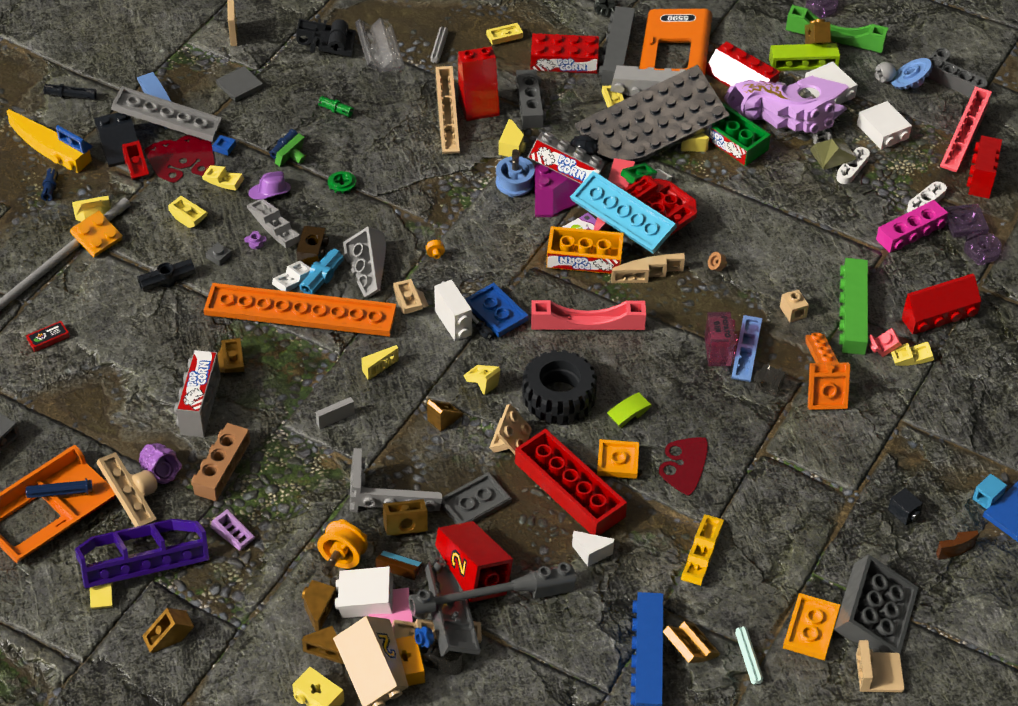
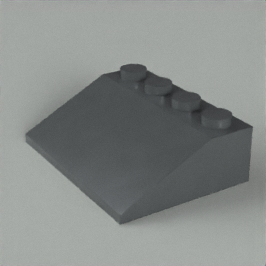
M868 554L853 565L834 630L852 642L859 643L860 640H868L869 647L887 653L900 654L919 587Z

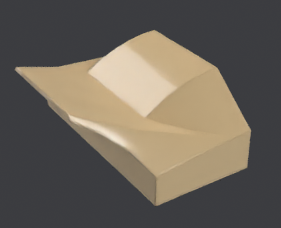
M411 279L393 283L396 300L403 314L429 306L424 293L414 287Z

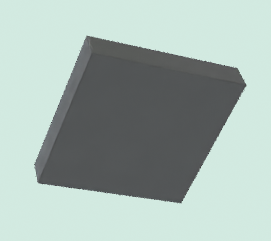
M245 66L216 79V84L235 102L263 89V83Z

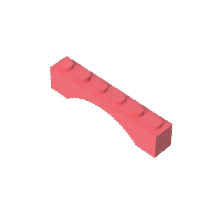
M532 300L531 330H645V301H625L610 308L585 311L566 308L551 300Z

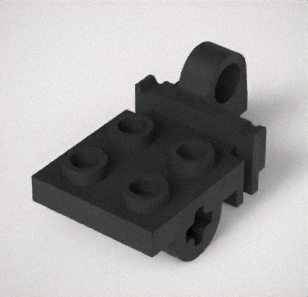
M299 18L296 40L301 45L311 43V53H315V48L319 47L318 50L348 57L352 56L356 30L348 29L349 26L346 21L338 19L332 25L326 24L327 20H324V23H322L321 19L318 22ZM300 36H306L308 39H302Z

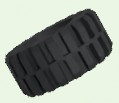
M551 350V353L544 352L540 354V357L536 356L527 364L523 373L522 397L525 406L528 407L531 414H536L538 419H545L546 422L551 424L552 422H557V424H563V422L572 423L575 419L583 418L584 414L587 415L591 411L596 400L597 374L594 371V367L591 363H587L588 360L584 357L580 358L577 353H568L567 350H562V352ZM553 382H564L572 385L574 388L566 392H556L545 386Z

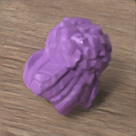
M160 443L147 444L140 452V467L151 471L158 483L167 484L174 480L182 468L181 463L176 457V452Z

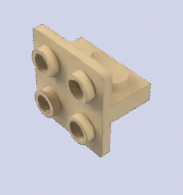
M511 404L506 405L489 448L494 453L510 449L515 455V448L529 439L532 428Z

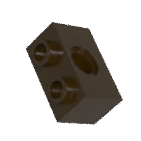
M303 227L296 251L297 262L302 261L307 266H312L314 262H320L324 258V248L328 247L329 244L326 228Z

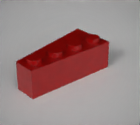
M981 135L980 142H976L974 152L977 153L973 154L971 163L974 165H971L969 175H972V177H968L966 187H970L969 195L990 198L997 172L1002 139Z

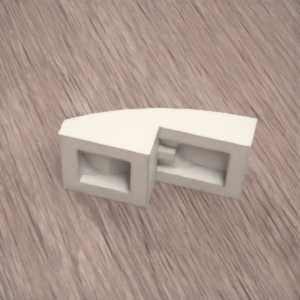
M302 261L287 266L286 273L273 278L272 285L281 291H291L308 276L310 267Z

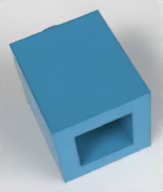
M989 474L976 487L973 500L988 509L1005 493L1007 484L994 475Z

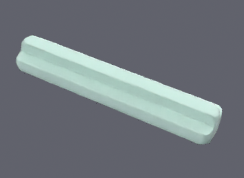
M744 626L738 627L735 634L751 683L753 685L761 684L763 676L748 630Z

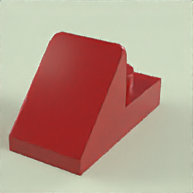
M139 140L123 144L124 160L128 166L131 179L148 176L149 171Z

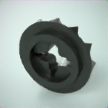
M618 0L595 1L594 10L599 15L611 16V12L614 13L615 6L620 7V4H618Z

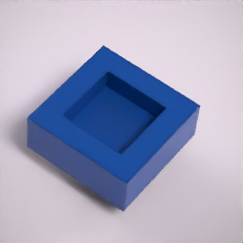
M220 135L212 145V150L228 156L236 146V140Z

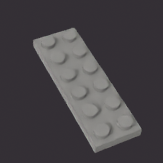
M124 86L120 88L111 107V110L133 116L136 119H142L152 124H158L171 130H177L211 142L222 120L221 117Z

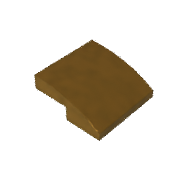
M684 621L679 627L667 626L663 631L689 663L708 661L720 655V652L695 623Z

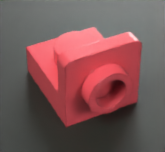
M893 328L877 338L872 334L868 336L871 341L869 343L870 348L874 353L878 352L882 357L902 345Z

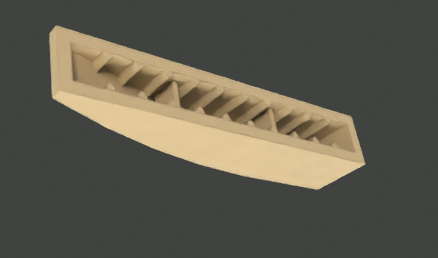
M453 66L436 67V90L442 154L460 153Z

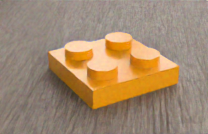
M97 211L70 229V233L93 258L122 240L123 237L100 211Z
M600 439L597 475L637 479L639 442Z

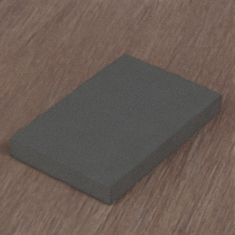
M487 472L443 496L441 507L455 524L470 521L476 523L512 503V498L490 472Z

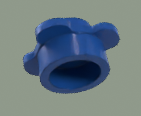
M423 626L422 629L419 627L415 629V642L418 644L419 649H423L424 646L429 648L434 642L433 632L426 626Z

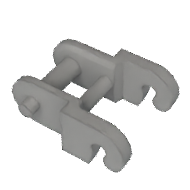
M826 130L810 133V136L814 139V144L820 143L818 139L824 138L829 140L832 138L830 132H826Z

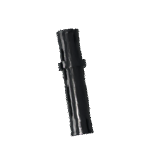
M45 83L43 88L45 95H56L60 98L65 96L96 100L97 96L96 89L69 87L64 84L51 85Z

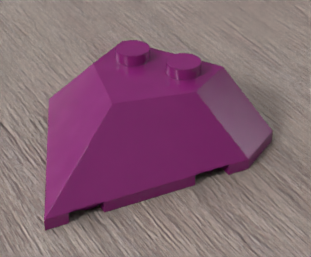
M542 164L534 165L535 217H555L564 209L569 210L578 206V204L571 200L570 196L581 185L580 183Z

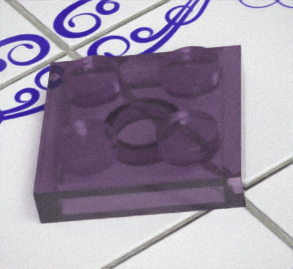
M979 204L944 207L948 212L946 222L953 238L988 234L989 227Z

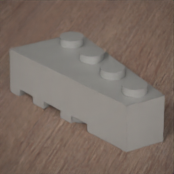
M617 65L610 91L633 96L686 69H680V71H672L671 68L654 70V67L639 69L637 66Z

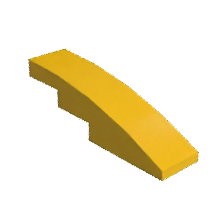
M704 514L688 555L681 580L702 585L724 519Z

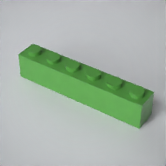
M845 258L844 265L840 266V276H843V278L840 279L839 289H842L843 292H840L839 303H843V306L840 305L839 317H842L839 322V331H842L839 335V345H842V353L865 355L868 343V260Z

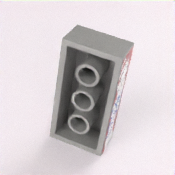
M547 131L539 134L528 155V158L580 184L584 182L592 171L600 174L605 164L600 157L596 155L590 156L586 154L584 149L580 147L574 148L570 146L568 141L563 139L560 141Z
M194 350L192 358L189 357L188 372L184 373V385L179 389V402H176L174 407V413L177 414L176 425L180 428L181 435L205 436L221 379L217 352Z

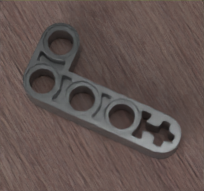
M939 48L928 58L932 62L933 68L927 78L968 97H971L975 86L986 90V79L949 63L951 53L948 49Z

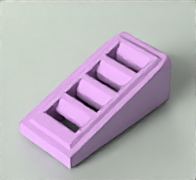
M228 509L212 520L211 528L239 551L255 539V536ZM234 527L232 531H228L229 528ZM237 531H239L240 534H238L236 537H234L233 535H234ZM245 536L246 539L240 543L238 540Z

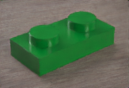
M646 163L622 169L621 176L628 183L632 184L644 175L651 176L654 179L658 172Z

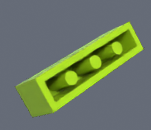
M837 43L771 45L769 54L771 67L778 71L814 70L830 62H834L839 66L840 60Z

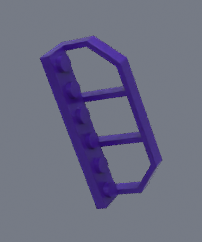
M169 519L92 536L75 548L76 559L81 566L85 588L209 560L206 531L199 521ZM171 530L196 532L200 539L165 547V540L160 533ZM152 535L159 546L158 549L128 555L123 541ZM115 543L123 556L87 565L84 557L95 547Z

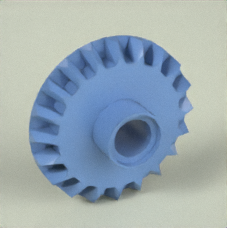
M919 58L903 65L896 71L894 79L891 80L893 87L903 90L909 87L917 88L924 83L925 77H928L929 73L932 72V62L927 58Z

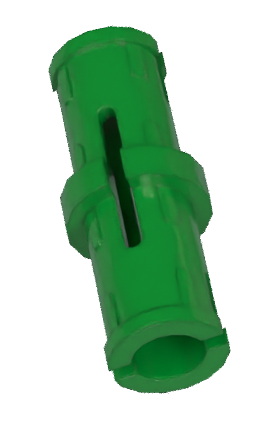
M321 96L319 102L322 103H318V106L327 108L332 113H340L347 117H351L354 108L341 103L339 100H332L325 96Z

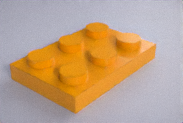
M799 593L783 649L825 661L840 604Z

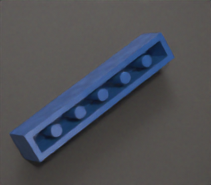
M638 592L637 600H633L632 613H636V618H632V631H636V636H632L631 648L636 649L635 655L631 657V668H635V673H631V687H635V692H631L630 705L662 706L663 593Z

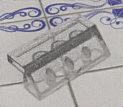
M379 18L372 26L361 19L355 22L366 63L369 67L379 73L405 68L394 30L390 23L382 18Z

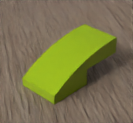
M638 392L617 404L607 414L622 428L633 417L638 419L652 405Z

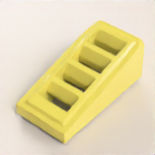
M397 345L361 358L362 371L368 380L399 360Z

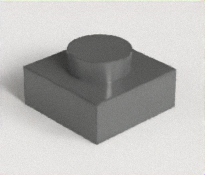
M216 243L205 253L208 260L219 266L232 256L231 250L219 243Z

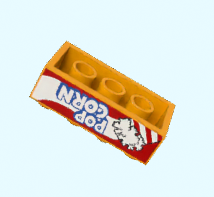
M551 226L546 268L612 274V268L621 265L624 233Z

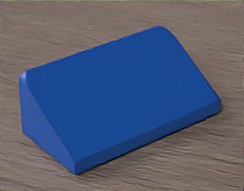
M59 125L56 126L58 140L83 154L92 148V145Z

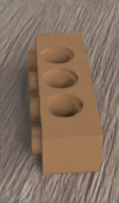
M227 423L224 429L220 430L217 441L211 445L207 458L203 459L200 470L192 478L191 485L193 486L194 495L213 501L218 500L251 442L249 429Z

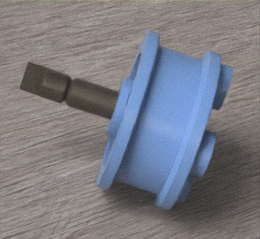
M514 149L512 156L502 159L496 166L497 188L510 197L521 196L530 192L535 182V167L533 163L524 157H520L519 150Z

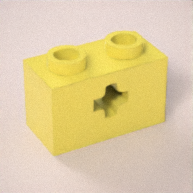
M311 667L292 684L294 698L300 704L304 703L307 706H341L344 702L343 689Z

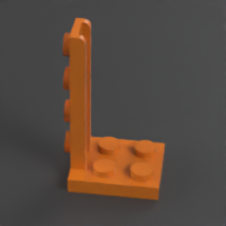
M821 333L806 335L807 347L815 363H810L808 409H848L849 362H838L825 335Z

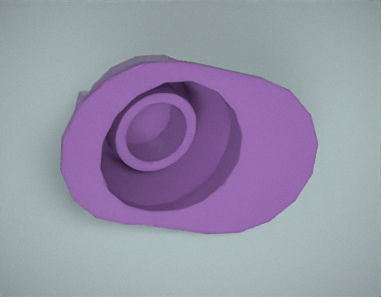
M282 171L269 172L264 174L259 184L253 186L248 193L252 199L262 200L287 193L291 187L290 184L285 182Z

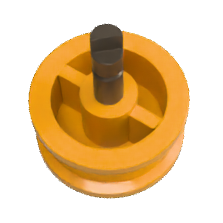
M344 519L329 523L325 529V534L318 540V550L327 560L326 565L322 569L323 574L328 575L334 566L344 569L356 567L360 562V555H363L368 548L367 535Z

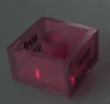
M731 312L707 313L704 339L708 366H731L732 358H735L736 351L734 346L737 345V334L733 332L735 331V320L731 319Z

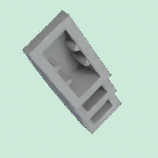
M264 199L247 205V209L262 227L286 249L299 243L300 234L291 229L290 222L281 217L280 211Z

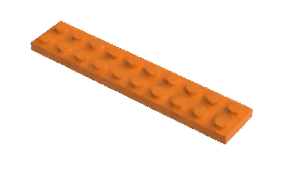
M212 283L204 307V315L390 337L397 307L394 303Z

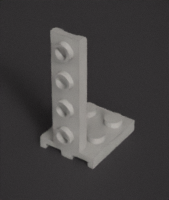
M354 448L350 477L349 512H358V506L383 508L384 503L424 499L427 511H440L442 494L440 492L363 488L362 485L365 484V457H362V449Z

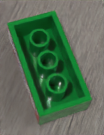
M722 102L730 115V119L702 133L709 137L710 143L742 165L747 166L769 150L771 134Z

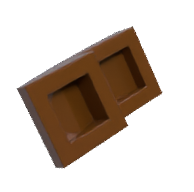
M978 531L958 532L955 540L939 541L936 551L938 560L955 557L972 549L976 544L979 535Z

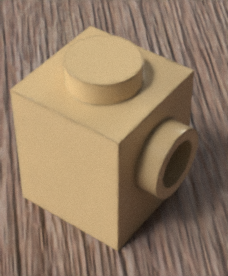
M799 290L782 294L780 308L789 322L807 318L809 304Z

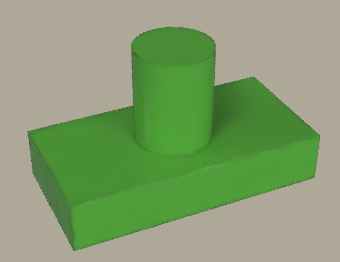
M300 133L297 134L276 154L275 164L281 167L290 158L301 164L306 157L299 151L303 146L304 136Z

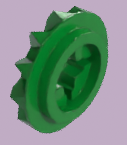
M336 172L328 178V186L335 193L342 192L343 194L345 191L350 192L351 189H355L356 178L349 172Z

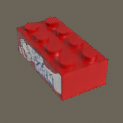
M532 33L530 70L597 74L599 36Z

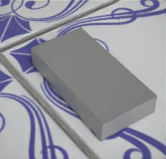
M349 397L316 411V423L319 429L354 415V401L352 398Z

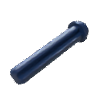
M87 478L83 481L26 487L27 498L76 493L89 494V492H93L92 480Z

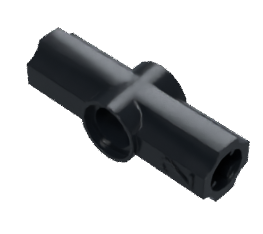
M187 259L173 265L162 263L157 267V270L137 276V280L141 290L146 291L160 285L171 287L175 284L176 280L196 274L192 260Z

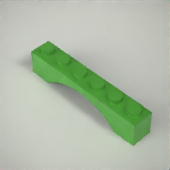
M792 5L787 17L786 30L805 35V25L810 24V21L820 18L807 8ZM830 24L831 41L882 53L886 43L888 27L871 24L859 28H845Z

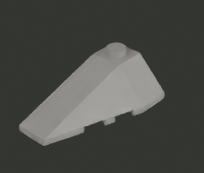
M367 226L343 242L345 259L351 264V271L358 279L357 283L364 298H369L380 291L386 253L384 232Z

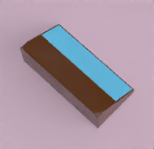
M384 550L375 560L376 568L390 567L393 574L415 580L422 566V562Z

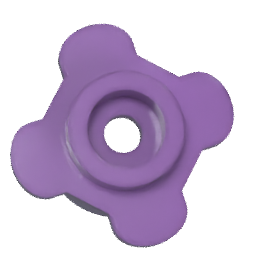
M253 231L250 236L244 238V241L249 244L250 248L259 249L263 246V242H266V237L260 235L258 231Z

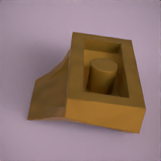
M241 339L221 340L222 345L218 352L220 372H245Z

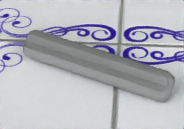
M447 27L439 28L430 57L432 63L435 62L437 64L440 61L448 35Z

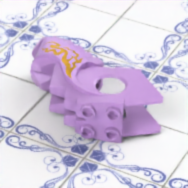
M813 75L789 86L782 82L773 83L762 80L758 82L749 79L730 86L724 100L729 106L750 121L764 120L776 129L787 128L795 132L803 130L806 133H817L832 127L834 120L847 110L844 105L836 104L835 99L849 87L846 84L814 77ZM803 88H815L820 92V95L817 98H802L799 95V91Z

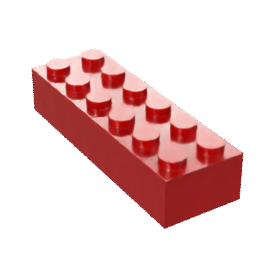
M546 428L515 448V464L590 534L600 536L626 517L627 502Z

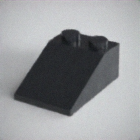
M114 113L94 118L96 132L108 167L125 164L122 145L138 141L131 117L126 114Z

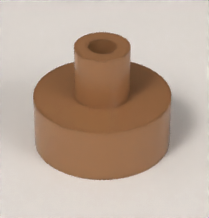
M713 252L709 256L708 267L711 270L721 271L727 266L724 254Z

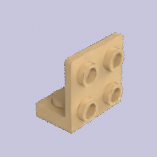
M860 640L856 652L860 692L902 693L904 691L900 654L873 652V649H869L868 640Z

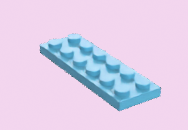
M594 171L570 196L573 202L619 232L624 233L625 236L653 254L677 228L676 223Z

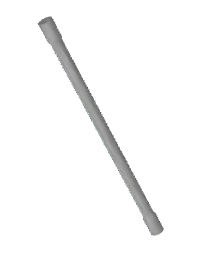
M125 197L122 198L104 214L109 222L131 206L129 200ZM74 238L0 298V311L81 245L77 239Z

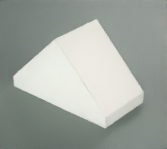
M574 531L572 547L585 564L590 566L613 554L614 539Z

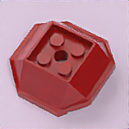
M644 175L623 189L676 223L677 228L670 235L697 217L696 200L670 181L652 179L651 176Z

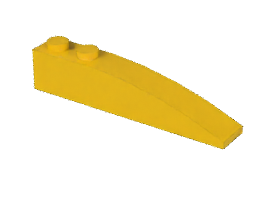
M10 109L7 110L9 124L27 144L54 163L79 173L92 161L90 150L83 154L58 140L57 132Z

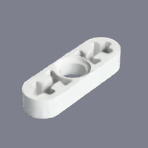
M858 147L853 151L856 160L844 163L838 169L836 179L839 183L849 184L869 160L870 152L868 149ZM849 164H855L857 167H851Z
M933 182L909 201L907 212L918 208L919 204L922 206L932 200L940 201L945 196L946 185L942 182ZM923 197H928V198H930L931 200H930V201H926V200L923 199Z

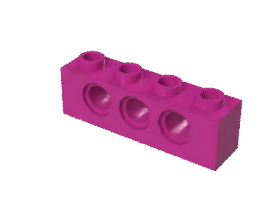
M932 200L880 226L876 240L889 253L899 250L903 246L913 243L937 229L943 228L946 224L948 212L935 200Z

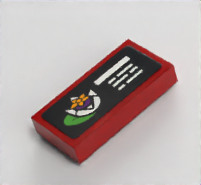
M62 321L26 335L27 341L34 352L70 337Z

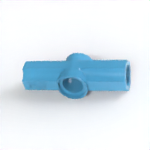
M337 249L330 250L320 262L316 261L313 263L308 276L299 285L303 293L314 294L323 283L327 284L331 281L335 269L344 260L340 251Z

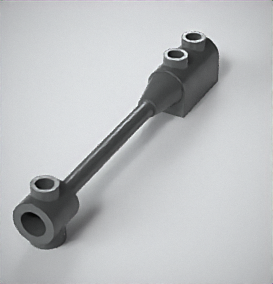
M562 562L557 567L549 568L542 566L539 570L531 571L529 574L508 583L434 597L432 591L422 589L417 594L409 595V608L411 614L416 619L422 620L426 619L429 613L436 611V605L511 590L531 591L534 599L573 592L576 574L571 564Z

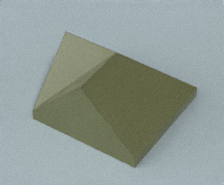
M843 138L829 139L816 143L810 148L811 153L823 170L856 160L855 154Z

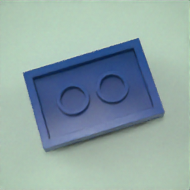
M495 283L465 298L472 312L481 321H484L486 326L497 337H501L528 321V314Z

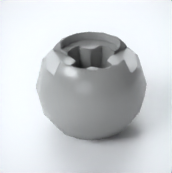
M881 62L876 66L874 74L879 82L888 83L894 79L896 70L893 64Z

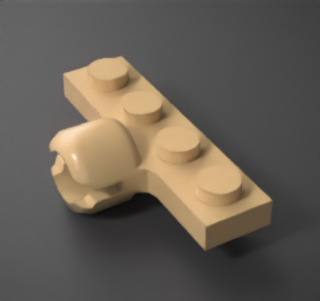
M116 452L98 459L97 465L134 526L155 523L157 519L144 499L145 496L154 493L157 489V480L154 474L148 470L130 474Z

